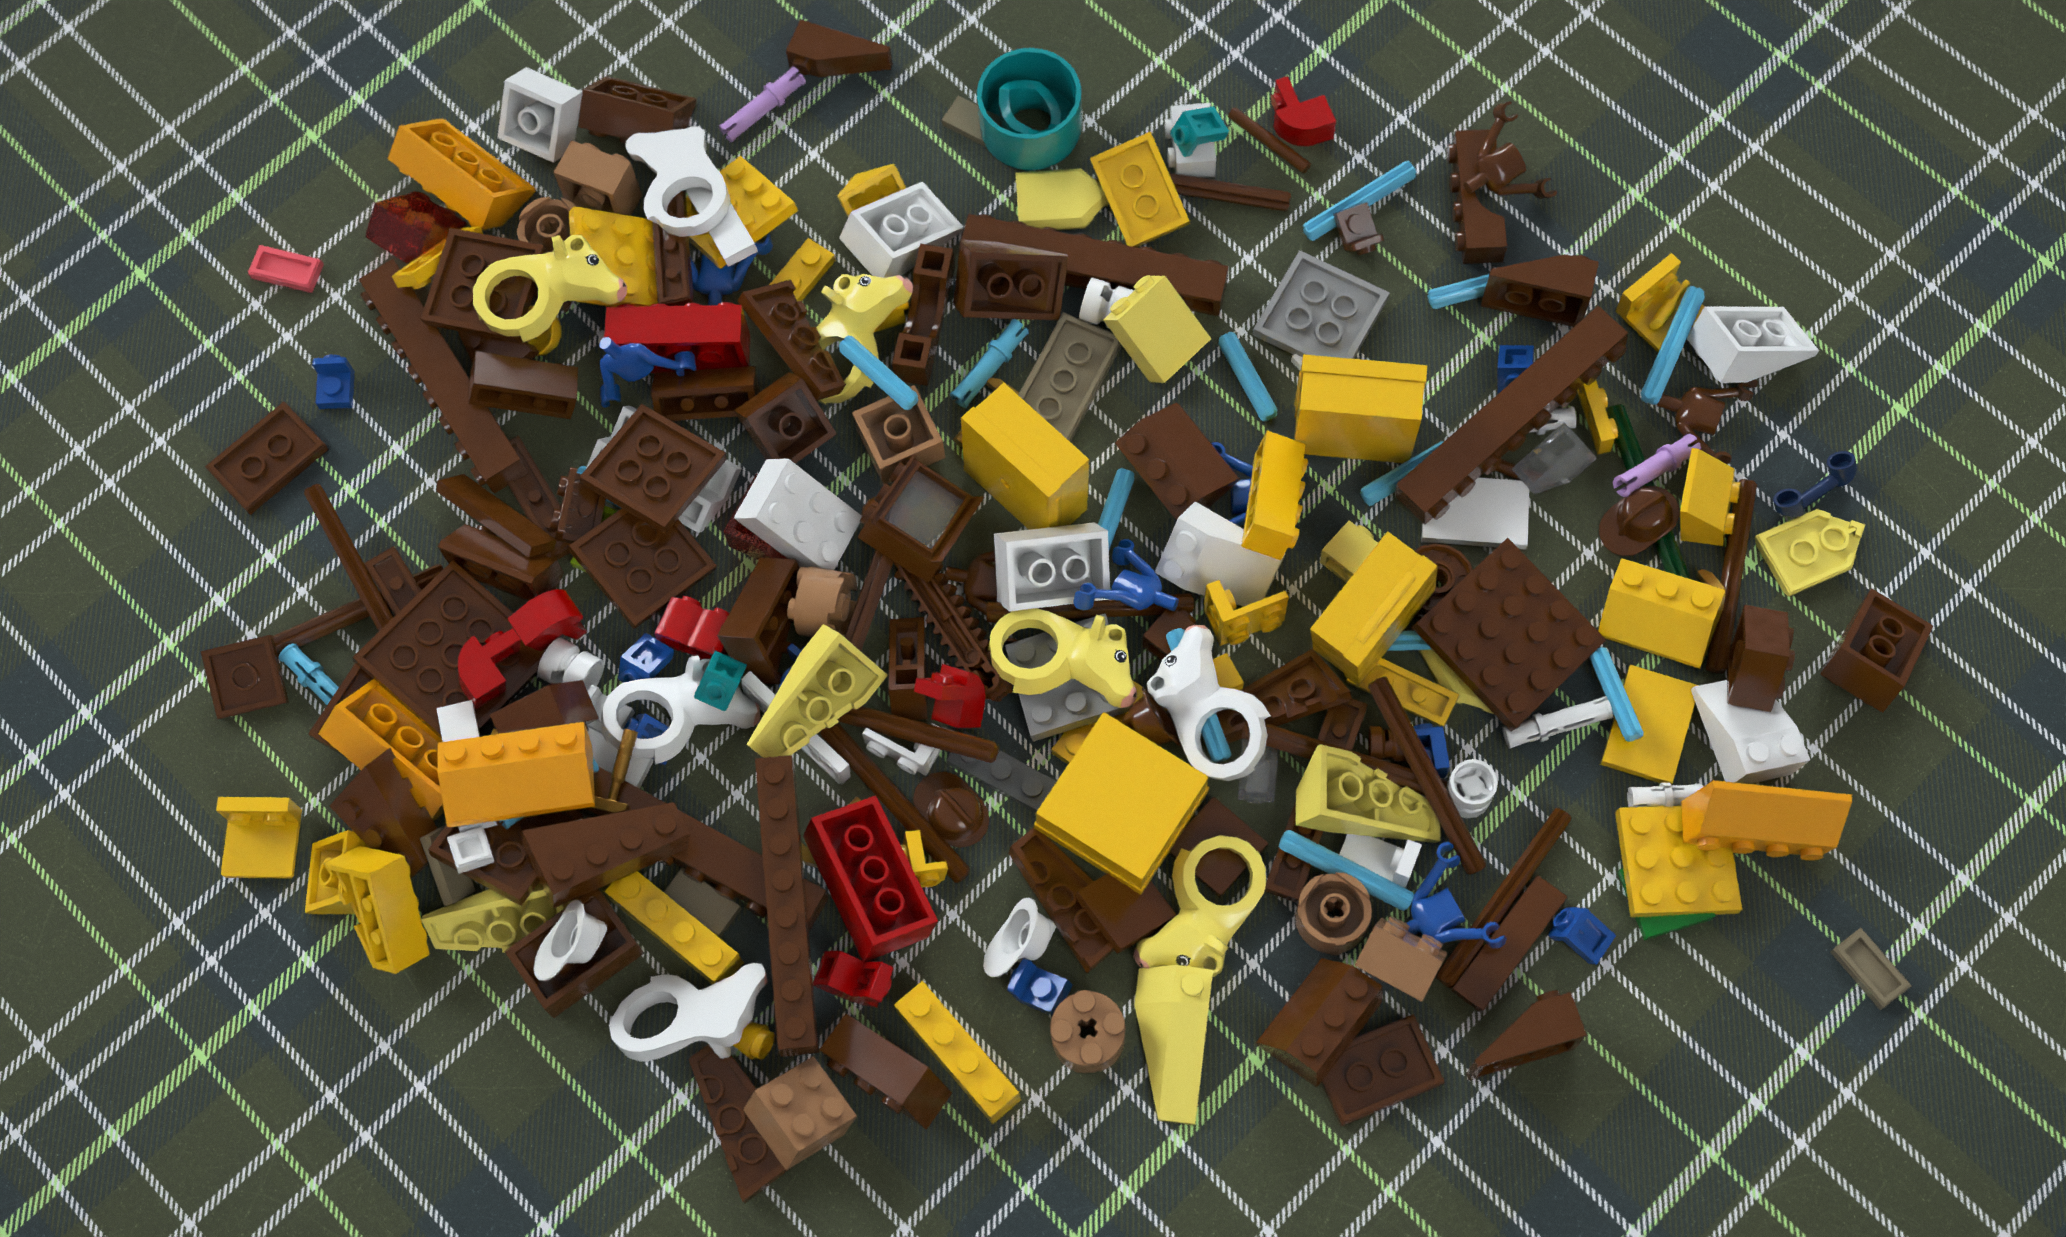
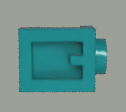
M1212 106L1183 111L1170 134L1182 155L1188 157L1192 155L1198 144L1225 140L1230 131L1216 108Z
M714 651L694 694L695 699L726 711L747 665Z

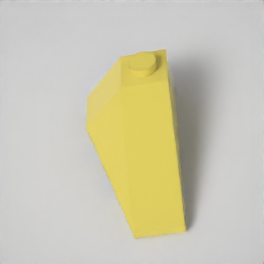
M823 624L800 652L746 745L762 758L792 755L808 744L810 738L826 727L831 728L839 722L838 719L851 709L857 710L864 705L888 674L839 632Z
M1322 744L1316 747L1296 789L1297 826L1332 833L1431 843L1440 842V822L1427 798L1407 786L1402 788L1386 778L1387 773L1380 769L1373 770L1360 762L1361 757L1351 751Z
M539 882L522 906L491 889H487L454 904L422 916L421 921L435 949L479 951L481 947L502 948V952H505V950L565 909L572 901L553 909L541 882Z
M1181 965L1149 967L1148 969L1139 968L1134 1006L1158 1121L1195 1125L1213 969Z

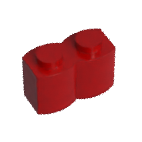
M683 596L682 599L671 597L654 634L657 640L672 649L691 654L692 656L698 655L701 660L711 659L714 651L727 655V651L717 635L725 623L729 612L720 608H714L713 611L703 609L699 601L688 596Z

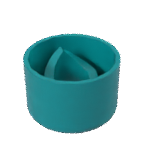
M1022 48L999 56L984 70L977 87V103L980 132L989 152L1005 165L1021 170L1044 169L1065 159L1075 148L1082 131L1081 85L1073 67L1065 59L1053 52L1038 48ZM1028 108L1039 109L1046 112L1050 116L1051 121L1047 129L1038 131L1017 121L1014 115ZM987 111L1000 116L1001 127L989 117Z

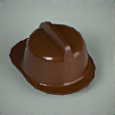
M1658 486L1641 487L1633 491L1629 496L1621 499L1603 515L1599 525L1601 541L1614 554L1620 556L1636 555L1646 550L1676 526L1679 519V505L1675 497L1666 489Z
M1142 687L1143 696L1130 707L1128 713L1122 718V723L1158 746L1174 741L1183 748L1170 712L1165 707L1159 705L1149 694L1148 690Z
M937 772L923 778L917 785L913 796L914 807L950 846L958 848L969 847L979 842L986 834L989 825L988 809L980 797L961 778L952 773Z

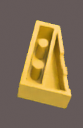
M357 846L324 863L329 874L336 872L344 889V892L339 897L343 905L351 904L359 924L354 926V929L373 968L397 974L430 955L427 945V933L422 926L418 910L419 902L414 894L410 879V867L404 855Z

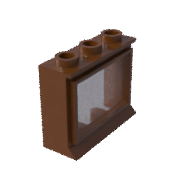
M913 454L906 465L899 462L889 478L893 484L891 486L887 483L883 485L874 499L879 503L877 507L870 504L859 521L864 524V527L858 538L929 583L984 497L971 496L915 459L916 455Z

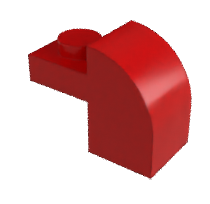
M1288 76L1275 80L1274 94L1271 95V102L1275 110L1273 128L1277 135L1284 141L1296 146H1312L1334 139L1336 120L1325 95L1299 102Z
M563 589L547 591L536 596L507 618L525 646L540 652L562 634L578 640L587 633V630L581 623L583 615L568 593Z
M513 628L505 633L498 631L485 640L484 646L479 643L475 636H472L463 645L459 653V683L467 698L473 701L475 709H478L506 691V680L496 665L520 650L521 639Z
M942 664L940 673L933 672L931 678H916L914 692L935 698L932 720L956 728L981 727L985 707V688L978 675Z
M825 951L814 978L813 986L837 997L864 1006L877 1008L878 1003L882 1001L883 997L890 990L892 984L890 977L894 967L883 962H863L843 951Z

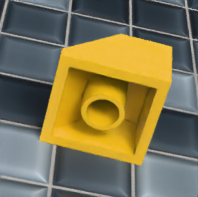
M1696 448L1691 449L1680 508L1681 541L1723 546L1725 534L1732 535L1735 514L1729 513L1731 502L1738 503L1740 482H1734L1735 469Z
M346 830L312 843L305 913L355 914L351 904L343 905L339 897L344 892V889L336 872L329 874L324 863L357 846L369 848L354 831Z

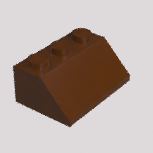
M605 76L582 89L578 127L589 130V133L594 136L606 137L611 135L619 137V141L626 144V141L636 133H658L686 129L696 106L697 98Z
M1177 402L1139 420L1115 442L1176 520L1194 502L1208 509L1241 480Z
M464 524L442 539L437 546L448 563L452 560L455 561L476 581L526 601H530L547 591L555 590L564 574L557 561L558 558L554 554L546 552L528 558L482 525L474 528Z
M599 889L577 899L583 903L586 913L607 925V932L600 946L588 962L566 963L553 978L547 981L538 980L535 976L534 963L539 947L559 921L565 909L505 950V953L544 1010L553 1018L644 954L641 947Z
M1321 958L1257 1040L1256 1045L1312 1085L1318 1087L1382 1003L1383 986L1353 965Z

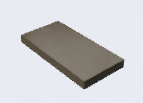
M1063 312L1018 396L1071 442L1122 347L1121 343L1113 333Z

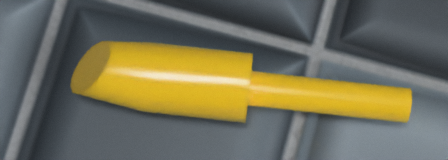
M1688 280L1683 281L1671 299L1667 298L1650 322L1651 329H1659L1667 321L1677 307V300L1690 285Z

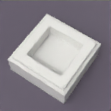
M483 826L447 837L458 874L494 863Z

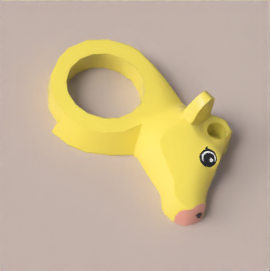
M559 235L551 237L554 249L552 252L511 257L489 265L479 275L474 285L473 305L479 320L482 319L492 331L504 336H521L524 343L537 338L548 330L564 302L600 300L606 304H615L626 297L627 285L623 279L609 270L582 235H571L565 241ZM511 276H524L532 279L538 287V299L534 307L526 315L517 319H503L491 312L489 307L490 295L494 287L502 280Z
M842 274L835 280L834 290L825 285L821 293L832 303V309L816 327L821 336L818 342L822 350L834 342L844 340L846 336H853L879 359L877 344L873 334L874 330L896 307L905 304L909 300L913 291L911 281L900 275L882 278L866 274L857 276ZM853 365L849 376L844 380L846 385L842 392L838 395L818 400V402L825 405L826 403H842L855 397L865 385L871 389L874 382Z
M1042 609L1011 611L1000 618L991 631L988 650H990L992 666L1002 679L1014 685L1013 693L1025 695L1042 694L1061 686L1070 679H1076L1087 687L1101 693L1108 703L1115 707H1130L1137 698L1136 687L1130 675L1125 629L1117 624L1105 625V617L1096 614L1092 627L1086 628ZM1020 629H1041L1050 634L1056 641L1057 652L1051 661L1041 667L1032 669L1021 668L1009 662L1003 654V645L1008 637Z
M1219 835L1200 841L1190 851L1181 848L1174 862L1172 873L1175 896L1180 912L1158 933L1138 942L1133 958L1141 968L1148 969L1149 967L1181 965L1213 969L1212 978L1222 972L1225 953L1229 948L1227 945L1230 939L1255 909L1266 887V868L1261 855L1249 842L1236 836ZM1215 849H1228L1237 853L1246 862L1250 872V885L1246 894L1237 903L1228 906L1216 905L1206 900L1198 891L1195 882V869L1200 858L1207 852Z

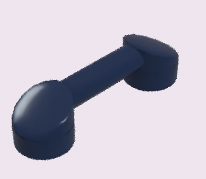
M1839 451L1830 455L1827 459L1829 475L1802 494L1800 491L1792 488L1777 492L1773 497L1775 510L1779 514L1788 517L1804 515L1805 508L1835 487L1845 486L1853 480L1857 471L1855 456L1848 451Z

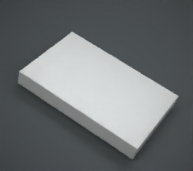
M1478 477L1475 480L1476 484L1473 489L1464 497L1458 495L1449 503L1450 508L1438 520L1432 518L1425 525L1422 523L1421 542L1498 547L1509 538L1518 549L1526 550L1528 545L1530 481Z

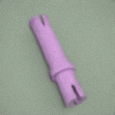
M792 66L789 71L773 84L771 82L767 83L764 86L763 92L723 124H720L718 127L723 135L727 133L728 135L726 139L732 143L734 139L776 105L782 106L787 96L806 83L801 73L797 76L796 73L799 70Z
M1686 434L1672 445L1665 444L1649 459L1616 476L1613 480L1614 489L1626 483V486L1618 490L1617 493L1620 496L1627 497L1633 491L1664 474L1666 471L1673 472L1681 466L1683 461L1690 458L1692 448L1701 450L1700 442L1689 448L1688 444L1697 440V438L1692 434Z

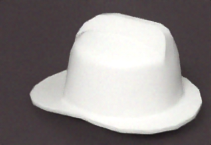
M1028 897L1019 901L1007 921L990 942L984 956L983 965L985 973L990 977L1003 975L1016 962H1021L1023 958L1030 961L1037 960L1046 950L1056 925L1052 920L1038 913L1037 905L1033 899Z
M573 900L568 904L559 921L540 945L534 963V972L538 980L547 981L553 978L566 963L588 962L600 946L607 932V925L586 913L584 905L580 900Z

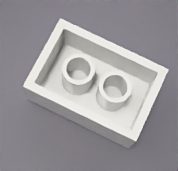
M766 459L734 519L787 559H795L799 567H818L834 570L855 533L862 516L790 459Z
M1094 522L994 534L997 602H1001L1002 606L1008 611L1074 604L1075 592L1080 591V587L1084 583H1091L1096 589L1110 590L1108 530ZM1096 598L1094 601L1109 600V599H1099V598Z

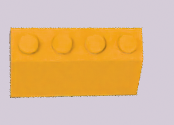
M443 118L400 125L388 156V160L399 167L398 169L401 173L412 177L422 185L425 191L434 194L442 200L447 208L467 219L472 227L480 226L481 230L503 226L536 190L534 186Z
M372 679L338 703L318 734L360 770L391 748L396 757L392 762L402 779L408 777L413 786L410 792L420 808L425 806L433 821L442 815L444 808L438 778V743L443 742L442 739L375 679Z
M584 722L438 743V778L448 828L595 807L593 749Z
M1713 780L1681 801L1683 843L1697 845L1700 850H1716L1720 847L1732 848V852L1737 854L1765 851L1766 855L1770 857H1784L1789 854L1800 855L1802 860H1819L1823 858L1824 854L1837 848L1852 804V795Z

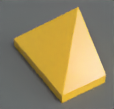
M889 164L855 174L837 197L847 217H849L852 211L906 189V186L895 164Z

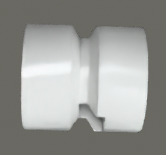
M1091 278L1082 301L1079 319L1096 325L1099 324L1111 313L1110 307L1116 301L1123 297L1127 298L1134 290L1121 286L1114 290L1111 289L1110 283Z
M557 638L544 652L539 662L537 675L550 684L583 680L588 691L592 684L598 685L605 663L602 659L588 651L580 653L578 646L564 638Z
M1476 759L1464 760L1454 768L1446 789L1461 817L1467 819L1475 818L1486 811L1497 790V776L1491 766Z

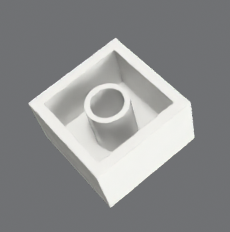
M527 67L505 80L498 138L554 163L563 156L571 140L575 141L582 91Z

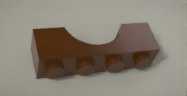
M1490 129L1455 131L1453 143L1447 145L1448 164H1453L1454 173H1450V192L1456 193L1457 202H1453L1452 216L1453 222H1459V231L1455 234V247L1457 252H1462L1463 264L1502 263L1507 250L1504 217L1487 210L1479 202L1476 193H1467L1463 185L1464 182L1479 173L1476 166L1477 153ZM1496 141L1490 152L1495 151L1497 149Z
M920 243L913 272V291L909 314L903 332L898 335L892 360L893 372L903 382L925 386L929 384L956 268L952 248Z

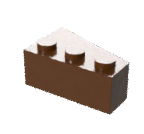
M760 558L717 635L728 655L747 665L742 678L751 671L764 684L780 685V679L783 674L777 671L782 654H788L787 647L791 643L786 640L790 625L794 623V620L788 619L787 609L790 599L796 598L798 589L797 574L800 567L795 559Z
M389 748L367 764L329 807L369 848L404 855L405 860L409 864L410 879H412L429 865L420 838L436 830L437 826L425 806L422 808L418 806L410 792L413 786L408 777L402 779L392 762L396 757L391 748Z
M846 1013L819 1049L829 1059L826 1066L842 1078L849 1074L855 1079L853 1084L869 1096L873 1093L877 1094L882 1098L880 1102L898 1115L902 1112L925 1130H927L952 1095V1092L928 1066Z

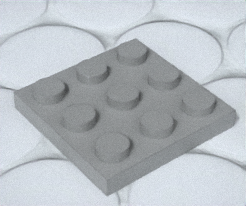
M1299 250L1255 325L1253 336L1301 357L1305 354L1354 359L1385 306L1390 292Z
M1101 614L1100 616L1105 617V625H1109L1106 614ZM1095 617L1076 622V624L1091 628ZM1047 632L1005 645L1009 661L1018 667L1028 669L1045 665L1051 661L1057 652V643ZM1070 679L1061 686L1042 694H1019L1033 742L1095 723L1103 712L1114 717L1126 713L1130 709V707L1119 708L1112 706L1101 693L1087 687L1076 679Z

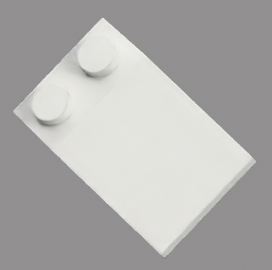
M920 182L852 211L839 239L872 276L887 278L896 275L901 276L915 266L920 243L941 247L959 234L964 227L923 182Z
M1704 307L1687 337L1696 354L1702 358L1712 371L1714 378L1720 383L1749 382L1812 358L1819 352L1784 307Z
M1194 502L1178 517L1155 573L1184 590L1205 595L1207 584L1220 580L1223 589L1231 591L1235 603L1246 606L1266 597L1284 556L1281 560L1241 547L1244 529Z
M1727 680L1699 685L1690 689L1725 782L1751 784L1792 775L1810 761L1798 727L1776 699L1772 711L1768 712L1727 704Z

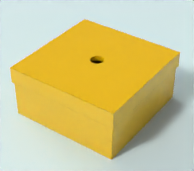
M1303 354L1294 403V418H1296L1294 440L1306 444L1304 453L1306 455L1405 463L1411 459L1422 419L1427 365Z
M1005 383L1001 384L976 408L973 406L961 417L964 471L1028 530L1071 525L1087 510L1089 458Z
M1387 531L1310 628L1313 650L1341 670L1345 677L1359 687L1434 593L1438 566L1424 555L1420 556Z
M1103 712L1037 810L1034 828L1141 895L1209 791L1207 786L1209 777Z

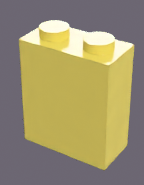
M1147 275L1136 282L1134 285L1135 290L1127 298L1119 299L1110 307L1111 313L1103 321L1148 381L1165 383L1211 340V337L1166 276Z

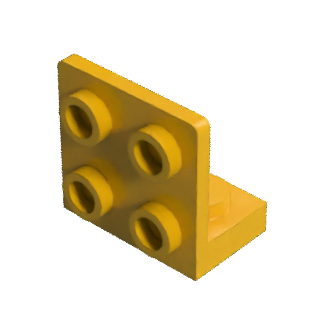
M1672 253L1622 293L1615 311L1657 352H1659L1685 293L1684 291L1677 300V307L1667 321L1659 329H1651L1650 322L1657 310L1667 298L1671 299L1681 285L1677 281L1678 277L1676 276L1681 261ZM1703 304L1701 305V307H1700V309H1699V312H1698V314H1697V316H1696V319H1695L1693 325L1695 324V322H1696V320L1698 319L1700 313L1702 312L1703 308L1705 307Z
M1220 580L1206 585L1204 612L1219 645L1222 646L1227 643L1237 645L1247 640L1252 633L1260 630L1266 633L1280 627L1285 620L1289 597L1287 592L1283 591L1236 609V603L1229 589L1224 590Z
M218 797L216 811L228 820L221 875L225 878H293L302 809L290 798Z

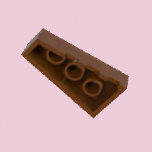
M674 802L522 830V845L553 909L687 849L690 833Z

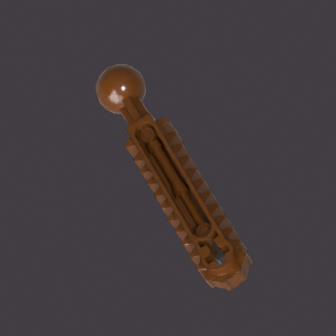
M875 497L868 499L862 507L861 516H863L870 504L877 507L879 503L874 500ZM888 512L887 515L885 516V518H884L885 520H887V517H888V515H889V512ZM894 562L898 568L894 577L906 582L903 587L906 591L914 592L911 600L921 603L918 610L921 613L928 614L925 621L928 624L936 625L933 633L943 636L940 642L941 645L950 646L947 654L950 657L958 658L955 666L975 673L982 680L985 688V700L1001 702L1002 698L1006 697L1008 693H1012L1013 684L1002 679L992 666L990 650H988L990 640L984 639L987 631L977 628L980 622L978 618L969 617L972 609L962 606L965 600L964 597L954 595L958 588L955 585L947 584L950 576L940 573L943 568L942 563L930 582L927 583Z

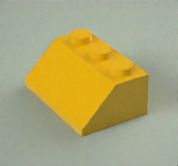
M1621 558L1609 588L1598 632L1605 639L1701 669L1724 608L1725 590Z

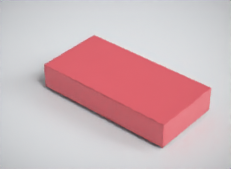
M259 245L248 274L251 279L312 293L324 264L321 259Z

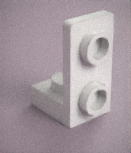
M865 728L862 733L868 751L880 758H884L887 755L897 760V765L901 769L913 775L919 772L926 776L941 752V749L915 743L913 749L916 752L914 753L868 728Z
M1347 834L1339 855L1406 888L1422 845L1407 840L1406 846L1403 849L1371 836Z

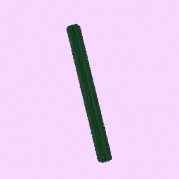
M1617 404L1607 408L1606 412L1609 419L1613 418L1615 420L1618 430V438H1615V441L1628 471L1644 462L1645 458L1625 406ZM1651 480L1650 482H1648L1647 484L1643 485L1642 487H1644V486H1655V484H1654L1653 480ZM1671 530L1655 542L1665 572L1691 579Z

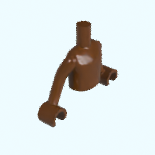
M1511 101L1497 104L1493 110L1495 121L1477 153L1476 166L1479 173L1464 182L1465 190L1467 193L1472 194L1486 185L1491 192L1500 196L1533 193L1538 199L1554 197L1557 194V190L1547 193L1544 190L1545 183L1550 181L1551 178L1539 179L1535 183L1509 184L1513 179L1526 172V165L1520 152L1512 143H1505L1495 151L1490 152L1504 124L1518 118V114L1508 117L1505 115V107L1510 105Z
M1755 379L1749 382L1738 383L1736 387L1721 389L1692 387L1684 393L1681 399L1662 394L1657 406L1676 412L1675 423L1681 435L1692 434L1697 438V440L1690 443L1692 446L1700 442L1702 451L1725 464H1729L1732 460L1729 453L1724 451L1715 453L1693 430L1714 436L1726 403L1716 399L1737 397L1741 401H1749L1754 393L1744 389V386L1755 388L1758 381Z
M995 550L978 555L970 563L967 570L947 566L945 574L950 576L949 580L964 583L963 592L967 603L985 616L987 602L984 600L997 602L996 565L990 563L995 562ZM1008 637L1005 642L1010 644L1018 640Z

